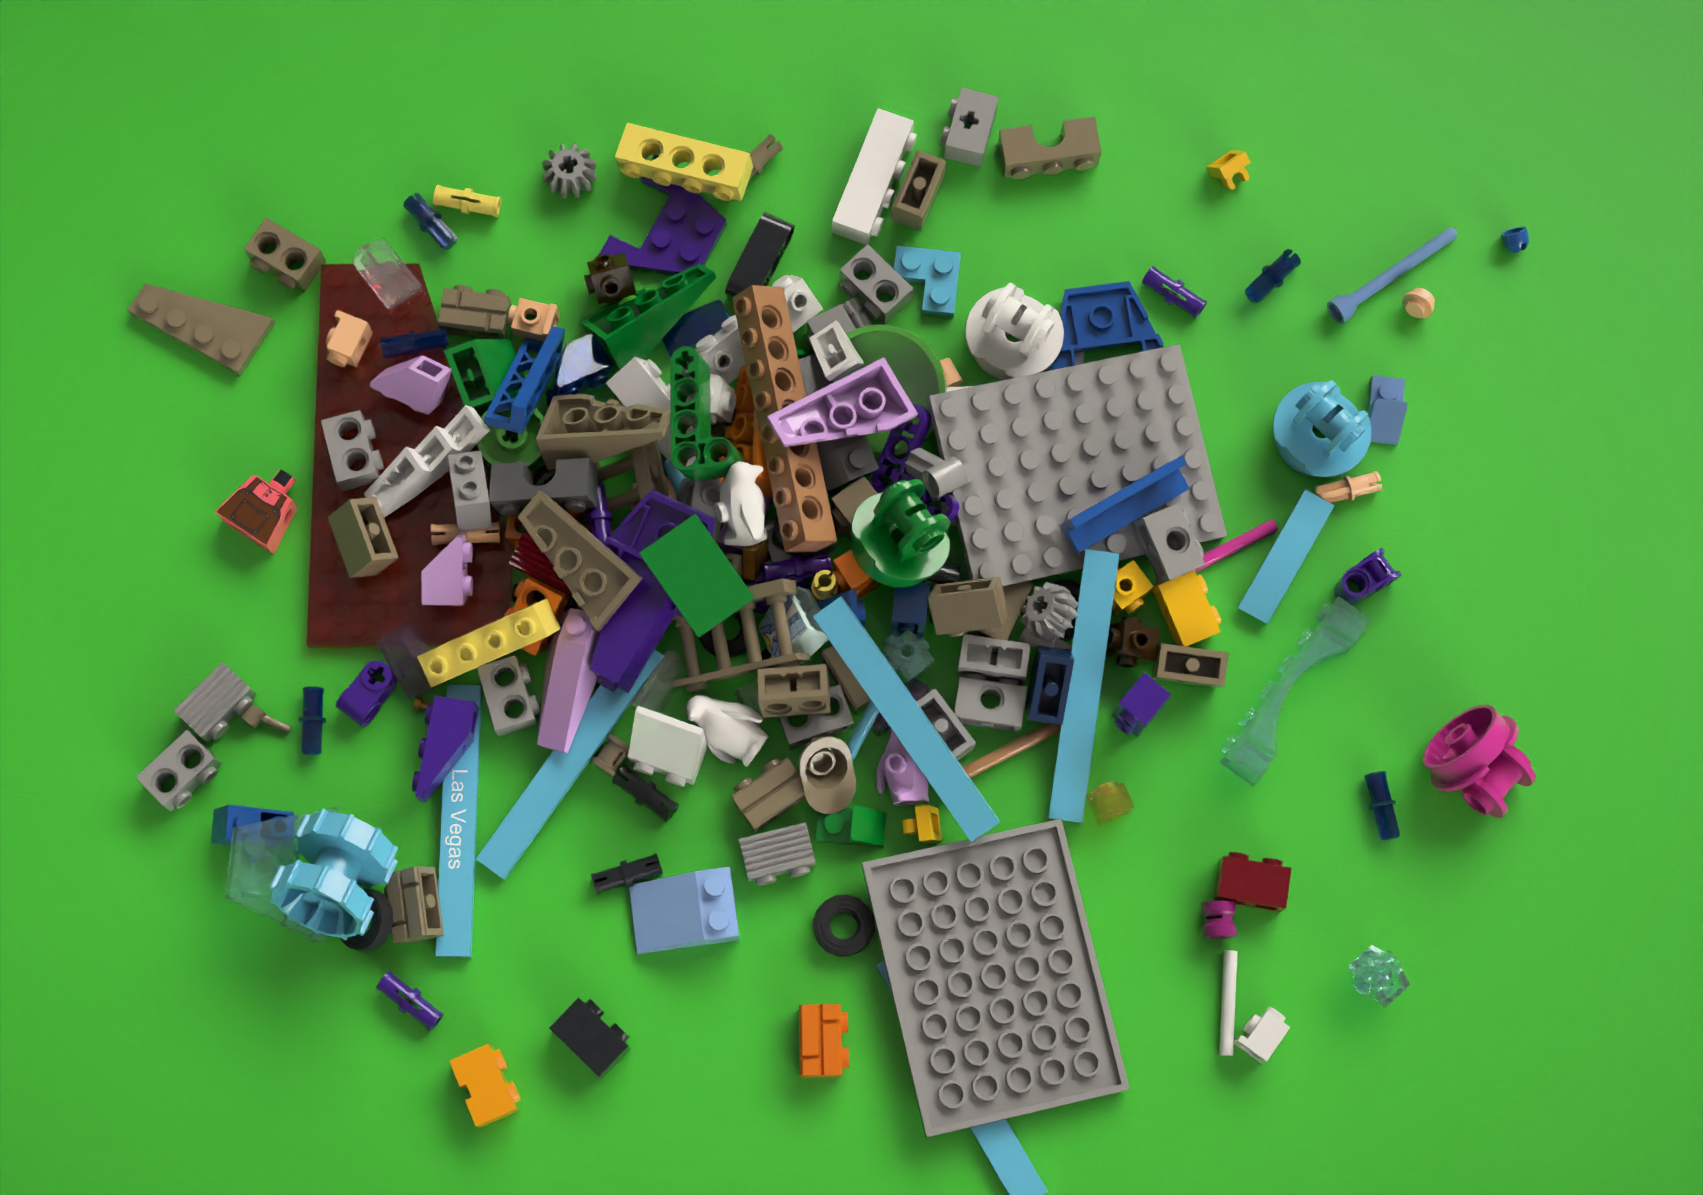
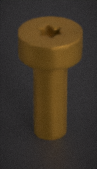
M416 696L413 711L426 710L427 706L433 705V703L424 702L422 697Z

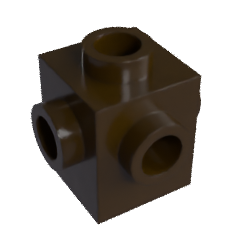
M625 252L613 256L610 254L600 255L593 261L587 262L590 274L584 275L589 295L596 294L598 304H615L624 297L636 295Z
M1121 618V622L1110 624L1105 658L1117 661L1116 665L1124 668H1136L1140 665L1156 662L1160 629L1142 625L1141 620L1137 618Z

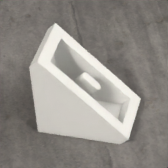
M837 320L809 338L828 381L836 382L864 365L863 360Z

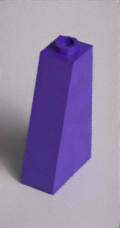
M624 551L621 560L643 579L601 629L590 670L599 676L597 683L606 689L615 692L618 687L629 693L675 616L673 611L676 605L645 561Z

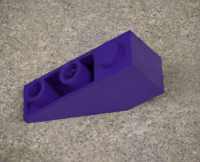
M434 696L433 705L427 706L425 713V725H429L427 737L421 738L418 750V757L422 758L420 772L415 771L412 781V791L416 792L415 797L420 802H427L474 741L480 709L475 702Z

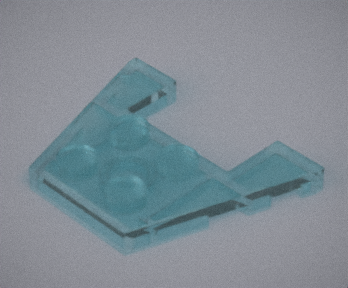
M336 807L326 809L329 812L339 813V808ZM321 810L234 827L225 898L262 916H267L292 931L304 934L314 942H324L325 934H315L313 930L293 920H288V916L275 904L269 902L273 890L269 889V886L279 866L295 863L300 858V853L295 851L298 839L294 836L305 814L311 816Z

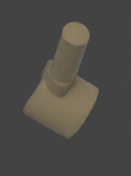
M250 706L242 715V719L254 729L263 721L267 725L286 734L291 730V726L272 718L257 706Z

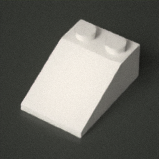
M637 706L628 753L630 763L634 764L633 769L651 776L654 771L666 775L665 780L677 786L684 787L685 783L694 785L708 749L704 730Z

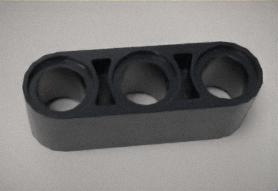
M764 212L729 278L725 294L734 297L751 285L768 286L792 238L795 225Z

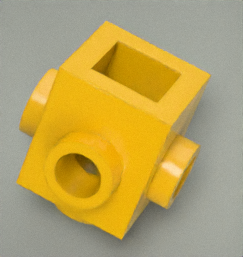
M1134 560L1120 570L1119 568L1117 570L1112 611L1116 616H1119L1124 611L1130 615L1145 603L1142 598L1147 596L1154 587Z

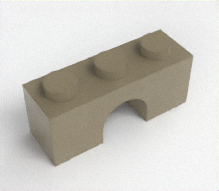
M1095 117L1063 121L1061 129L1062 142L1054 147L1040 145L1033 136L1032 125L1001 129L999 131L998 147L1004 178L1012 177L1019 180L1037 173L1055 175L1063 170L1076 168L1078 171H1085L1098 165L1102 152Z

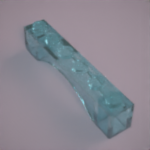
M1339 596L1332 605L1327 601L1324 603L1314 617L1320 622L1313 631L1307 627L1296 644L1301 647L1295 657L1288 654L1277 669V671L1282 673L1276 684L1272 681L1267 683L1258 696L1263 700L1257 710L1250 707L1239 724L1244 729L1238 737L1231 734L1220 749L1225 754L1220 763L1252 786L1260 779L1277 755L1276 733L1278 717L1283 701L1293 683L1314 665L1331 657L1346 654L1372 620Z

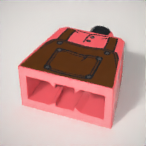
M279 469L270 483L253 475L215 513L223 522L271 554H274L297 511L294 501L286 495L296 480L282 469Z

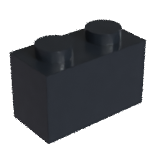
M578 997L549 1029L602 1079L631 1049L625 1043L629 1036L616 1023L609 1027L601 1019L604 1012L591 999L584 1003Z

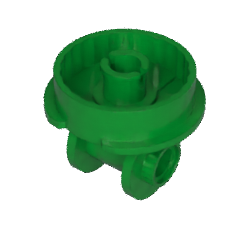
M920 479L896 482L883 493L867 498L858 507L851 522V549L857 564L872 579L887 586L910 587L933 576L942 568L950 551V539L945 532L951 522L945 514L931 516L927 510V505L919 499L926 489V486Z

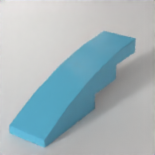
M1306 489L1304 490L1239 604V609L1268 624L1335 505Z

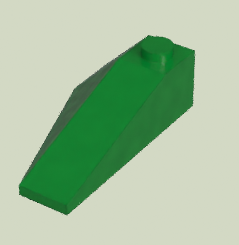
M700 263L664 279L662 287L646 291L643 288L636 291L635 299L622 305L618 303L607 304L579 322L606 361L620 371L634 357L640 359L646 357L716 279V275L712 270Z

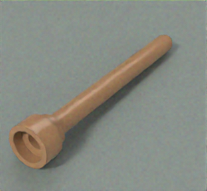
M1047 723L966 766L960 765L968 776L972 778L1059 733L1061 725Z

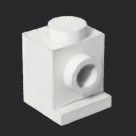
M1268 1006L1260 1017L1254 1014L1243 1029L1247 1033L1246 1037L1243 1035L1236 1037L1234 1044L1262 1064L1268 1061L1290 1027L1284 1023L1286 1018L1279 1011Z

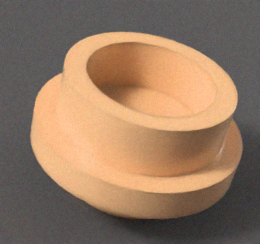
M1414 288L1412 291L1407 292L1402 299L1403 307L1412 317L1428 318L1434 311L1435 299L1429 291L1423 288Z

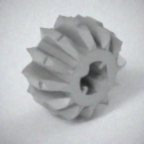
M575 142L567 150L566 146L561 143L559 153L550 150L548 153L550 160H544L542 164L543 169L546 171L543 174V179L545 183H550V191L552 193L560 191L561 197L564 199L569 195V192H573L574 196L579 198L580 189L590 192L591 185L589 182L596 181L597 174L593 171L597 165L595 159L590 158L589 150L585 148L579 151L578 145ZM573 168V172L567 174L566 170Z
M1046 582L1041 588L1035 586L1032 596H1026L1028 600L1027 605L1020 608L1024 613L1021 622L1030 631L1031 635L1037 639L1040 638L1053 642L1056 637L1064 638L1067 628H1073L1071 624L1072 619L1079 616L1075 610L1078 602L1069 593L1068 589Z

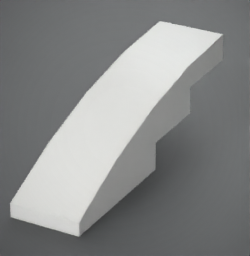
M465 405L445 428L435 426L415 449L405 447L367 489L364 495L366 498H377L385 518L415 498L449 471V454L470 452L490 429L484 424V421L474 408Z

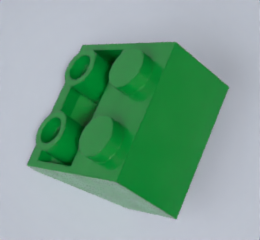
M474 339L444 350L464 406L467 405L474 408L480 417L488 410L516 356L510 339ZM523 371L518 373L521 378H525ZM519 390L507 393L511 398H516Z

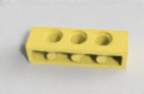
M631 123L626 124L615 155L620 171L628 177L639 178L642 176L650 178L663 186H669L670 184L682 186L685 190L695 194H699L701 191L710 193L723 201H731L733 199L742 202L753 170L752 160L748 152ZM650 155H659L655 160H646ZM682 162H690L685 168H677ZM711 170H721L717 175H707Z
M546 598L417 656L430 686L434 687L548 637L561 628Z

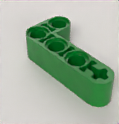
M690 346L678 348L670 360L672 464L691 481L725 478L730 466L736 462H743V457L729 440L723 437L711 438L710 368L708 363L694 348ZM695 393L694 398L691 401L686 402L688 396ZM692 425H695L694 430L691 433L686 434L688 428ZM728 452L726 459L718 462L720 456ZM696 456L695 461L691 465L686 466L688 460Z

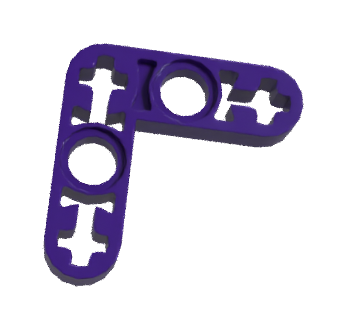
M913 404L918 413V424H913L909 420L891 429L877 462L879 469L872 474V487L877 493H883L890 487L883 481L885 476H890L893 484L902 480L917 479L907 473L905 462L908 460L912 450L922 447L930 428L931 415L924 406ZM907 431L910 434H914L913 438L904 436L902 432ZM900 441H904L908 446V453L903 459L899 460L895 455V447ZM890 462L893 464L901 465L900 470L894 469L895 467L889 466ZM925 489L921 500L927 505V510L931 516L945 514L950 522L954 521L960 509L956 497L951 493H947L939 498H933ZM932 500L945 502V505L948 507L947 513L941 512L942 510L934 505H929Z

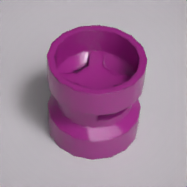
M1207 901L1201 903V914L1205 917V925L1202 927V938L1228 939L1237 937V926L1233 923V915L1236 913L1234 901Z

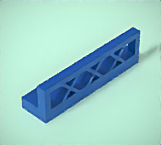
M552 326L544 342L525 337L484 416V424L523 434L563 354L565 329ZM528 351L538 352L537 357L532 359ZM530 370L526 378H521L518 374L519 372ZM519 390L516 398H511L507 393ZM508 409L511 411V418L496 415L497 412Z
M1181 455L1060 524L1059 526L1074 553L1077 554L1189 490L1190 487L1179 468L1187 464L1183 456Z

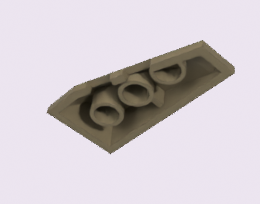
M587 394L553 396L535 440L547 470L556 469V460L589 458L592 463L664 438L670 422V410L640 404L625 407L620 406L619 401L609 399L606 403L595 401L594 396Z

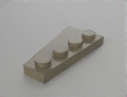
M146 283L128 308V312L132 316L241 376L276 323L271 317Z
M538 491L518 518L541 552L546 554L559 578L563 579L579 607H582L595 630L601 631L643 578L543 491Z

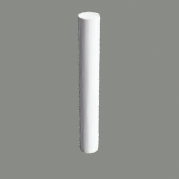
M1224 950L1219 1044V1055L1233 1056L1237 951Z

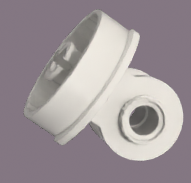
M1009 283L1006 287L989 292L976 302L967 319L965 336L968 349L978 365L991 376L1007 380L1041 373L1048 369L1057 359L1062 348L1064 328L1061 317L1054 307L1049 304L1044 306L1037 300L1025 296L1022 289ZM1011 334L1021 341L1011 342L1006 338V335Z

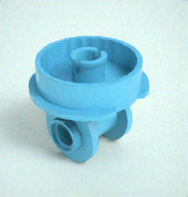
M1333 380L1300 385L1291 390L1282 399L1275 411L1273 436L1276 447L1283 460L1292 469L1301 474L1311 477L1341 475L1354 468L1363 459L1369 448L1372 436L1369 414L1365 410L1358 412L1351 401L1340 394V388ZM1317 428L1326 438L1316 437L1312 429Z

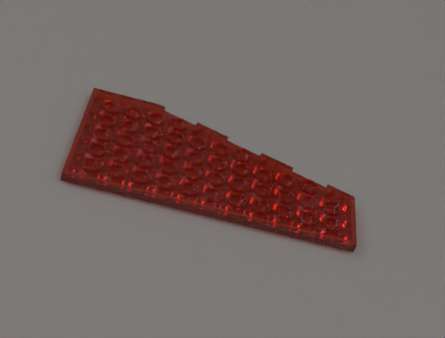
M321 264L307 646L309 648L437 647L503 618L507 610L511 608L512 567L508 566L512 557V546L505 539L506 529L502 516L491 503V522L499 521L500 532L486 533H499L500 543H472V563H467V576L473 577L472 596H467V601L463 605H422L421 571L449 545L432 546L431 535L445 534H432L431 524H457L449 471L415 498L384 518L399 558L377 575L349 577L328 520V516L349 499L366 498L364 493L372 484L347 491L341 490L336 482L321 420L358 410L362 412L366 420L371 419L376 438L371 439L373 450L380 451L384 469L379 470L381 475L405 447L415 449L435 426L445 428L464 407L452 372L443 402L429 415L414 411L410 406L394 398H388L370 387L371 381L386 368L422 355L450 368L444 350L447 349L439 329L438 320L419 264ZM337 310L368 322L373 332L357 368L349 364L341 367L327 360L329 351L326 345V338L330 329L338 324L335 318ZM348 430L345 432L343 439H354L358 434V430ZM477 444L470 452L479 451ZM355 461L351 466V470L359 471L363 469L366 461ZM483 461L484 471H485V478H486V484H487V490H488V496H489V493H490V479H489V476H488V473H487V470H486V467H485V464H484V461Z

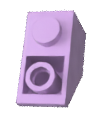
M422 355L386 368L371 381L370 387L388 398H394L410 406L414 411L429 415L443 402L452 369Z
M460 533L421 571L422 605H463L467 601V596H472L473 577L467 576V563H472L473 546L472 542H467V533Z

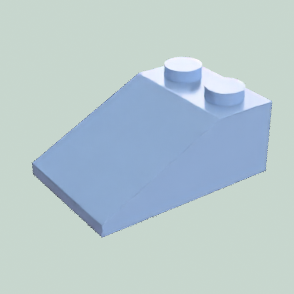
M730 867L695 871L637 883L629 887L637 954L740 940Z

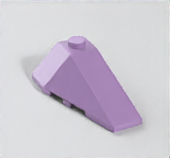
M883 357L767 416V420L783 447L889 431L917 417L918 413Z
M569 608L562 613L558 622L561 629L552 634L547 647L537 745L568 754L598 679V676L590 670L600 631L595 630L589 621L590 618L582 610Z

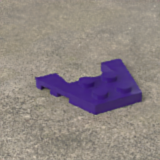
M654 154L651 161L657 159L659 156ZM642 177L643 184L669 195L642 247L639 249L610 235L598 256L604 254L613 256L625 252L630 270L656 271L657 274L671 276L700 263L705 266L727 226V220L700 194L691 193L682 186L674 184L663 186L650 178Z
M650 490L603 544L620 559L625 551L643 560L639 554L642 550L695 513L713 537L715 518L658 491ZM675 607L673 613L683 617L679 609Z

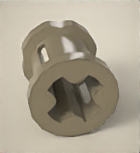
M609 733L607 736L608 742L599 755L592 757L590 762L614 778L617 774V768L629 753L630 746Z

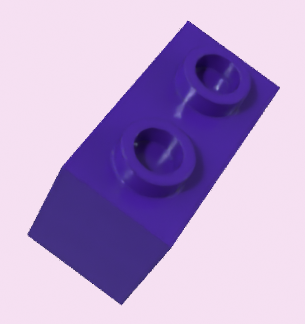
M1144 673L1115 708L1111 715L1116 719L1114 724L1127 735L1132 733L1138 737L1164 707L1171 694L1148 674Z

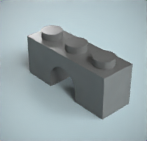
M589 458L556 460L554 477L547 484L541 486L533 485L534 474L524 462L491 464L489 502L501 515L508 517L519 516L538 491H543L560 507L571 513H581L585 509L597 507L598 470Z

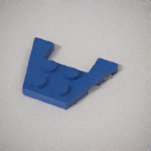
M1129 281L1065 289L1060 313L1064 328V339L1060 353L1052 364L1051 370L1075 366L1074 353L1140 345L1141 352L1163 347L1162 339L1153 329L1148 320L1149 316Z

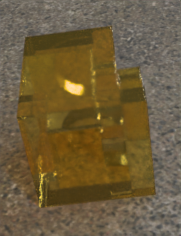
M1113 781L1103 783L1086 795L1099 826L1128 815L1134 809L1124 782L1120 784Z

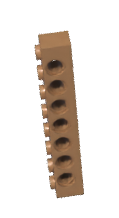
M751 285L732 297L766 458L767 471L771 482L773 500L776 506L780 534L785 552H817L837 542L817 444L815 442L783 447L767 420V416L806 397L784 289L781 287Z

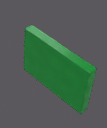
M696 513L639 553L698 638L755 599Z

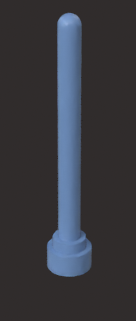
M1454 228L1446 229L1351 295L1336 296L1327 303L1330 315L1336 322L1343 324L1354 316L1357 305L1457 237V231Z

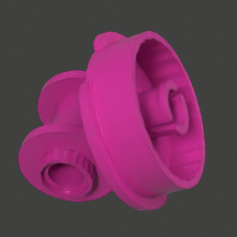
M1479 705L1454 717L1433 736L1423 753V763L1431 772L1430 779L1432 785L1441 792H1453L1461 789L1463 799L1474 810L1483 815L1489 814L1496 818H1502L1508 811L1507 805L1503 800L1508 791L1517 783L1528 787L1536 780V775L1531 768V762L1528 757L1513 746L1518 737L1519 729L1517 723L1509 716H1501L1491 705Z

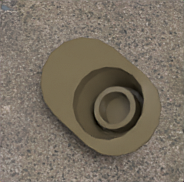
M836 737L811 738V742L802 749L799 756V771L804 795L808 804L814 810L824 814L837 813L848 806L856 791V778L850 750L847 744Z

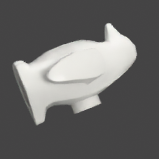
M736 462L729 468L720 490V500L714 505L718 521L720 523L727 522L728 529L724 535L725 545L751 546L767 539L768 533L766 528H764V497L762 491L755 483L756 477L763 471L762 466L750 465L747 462Z
M697 695L691 698L686 705L688 720L694 721L699 728L704 730L706 742L711 752L721 761L728 764H734L736 762L735 758H737L748 767L769 738L765 731L756 723L762 722L763 718L761 715L744 704Z

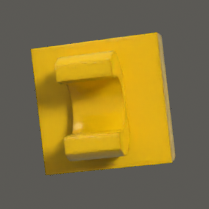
M1231 150L1207 165L1206 168L1211 178L1221 179L1226 189L1233 190L1236 188L1232 181L1233 175L1237 173L1240 180L1247 181L1249 174L1244 167L1250 164L1251 161L1245 151Z
M930 805L915 807L916 818L902 820L904 834H909V836L918 835L919 841L928 844L942 842L938 808Z

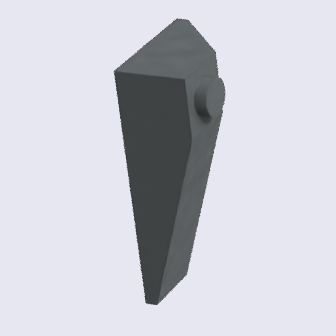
M815 353L799 359L806 396L834 383L828 381ZM865 435L816 442L827 493L857 481L862 476H869L879 469Z

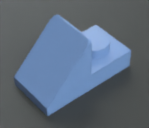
M1377 375L1371 377L1367 409L1372 428L1371 442L1398 445L1408 405L1407 402H1403L1405 379Z

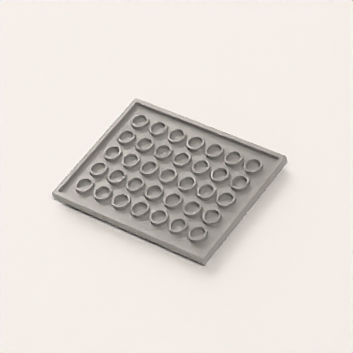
M1180 344L929 395L926 398L941 459L947 460L951 457H956L963 464L967 473V484L949 493L956 497L959 502L960 509L956 523L970 580L1000 577L1002 587L1083 569L1085 550L1075 554L1059 525L1181 455L1187 464L1179 468L1190 489L1139 519L1179 503L1181 509H1184L1190 518L1191 526L1189 528L1194 540L1202 543L1227 536ZM1133 522L1086 548L1089 550L1119 553V561L1147 555ZM1168 534L1166 538L1168 547L1170 549L1177 548L1175 537Z
M1062 819L980 836L973 842L967 839L867 861L861 864L925 1138L1130 1089Z

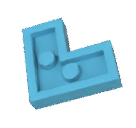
M897 246L894 270L907 282L925 284L922 314L954 318L961 253Z

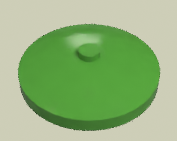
M868 325L846 334L864 362L863 366L852 373L884 357L912 404L924 406L929 410L926 398L929 395L947 392L945 373L937 355L924 340L912 332L891 325ZM915 417L911 421L913 424H918L919 418ZM931 419L930 428H929V430H928V432H927V435H926V437H925L924 442H925V441L931 436V434L934 432V428H933V424H932V419ZM891 430L865 435L875 458H880ZM907 431L902 432L904 436L911 438L914 436V434H910ZM900 441L896 445V456L908 452L906 442Z

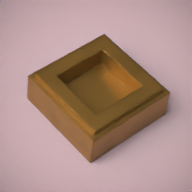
M768 536L766 540L746 546L743 549V578L755 580L761 573V564L768 562Z

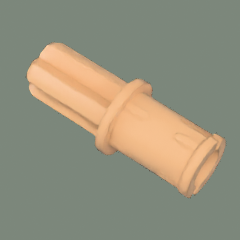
M1377 471L1352 478L1348 475L1343 476L1340 481L1315 487L1314 494L1329 503L1347 499L1349 502L1354 501L1357 496L1381 492L1382 484L1376 483L1381 481V477Z

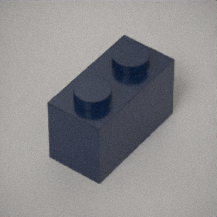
M922 581L910 587H895L890 635L923 639L930 584H924Z
M1036 645L1025 707L1029 720L1063 725L1074 665V658L1070 650Z

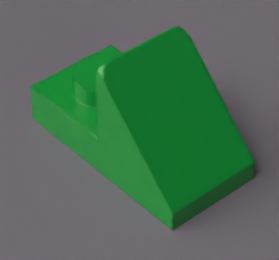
M853 805L852 809H843L832 814L818 812L816 842L884 848L886 813Z

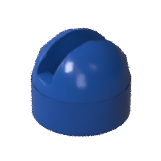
M1525 226L1512 228L1501 234L1503 244L1510 252L1518 253L1520 250H1525L1529 244V234Z

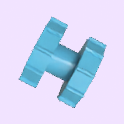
M324 808L311 816L305 814L294 836L298 839L295 851L301 853L309 863H302L300 860H296L295 863L287 866L280 865L269 886V889L273 890L269 902L275 904L288 916V920H293L313 930L315 934L319 935L321 933L341 937L343 940H347L348 937H353L357 934L363 936L374 914L370 910L374 898L369 897L358 885L371 889L372 886L380 883L388 884L398 863L394 859L398 847L392 845L388 838L381 833L382 830L380 828H374L354 818L353 814L345 815L329 812Z

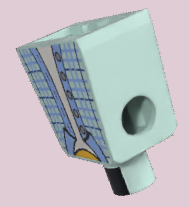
M797 587L798 594L786 596L787 602L784 603L793 653H809V656H811L829 639L813 618L821 610L810 589ZM770 606L759 625V630L767 644L761 653L762 660L780 656Z

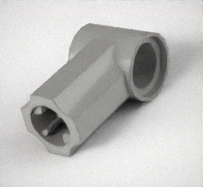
M919 447L910 452L909 458L905 462L907 473L920 479L933 498H939L967 484L968 481L966 470L956 457L943 460Z

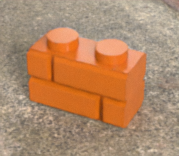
M841 1004L799 1005L800 1078L842 1077V1069H849V1047H842L841 1033H848V1012H841Z

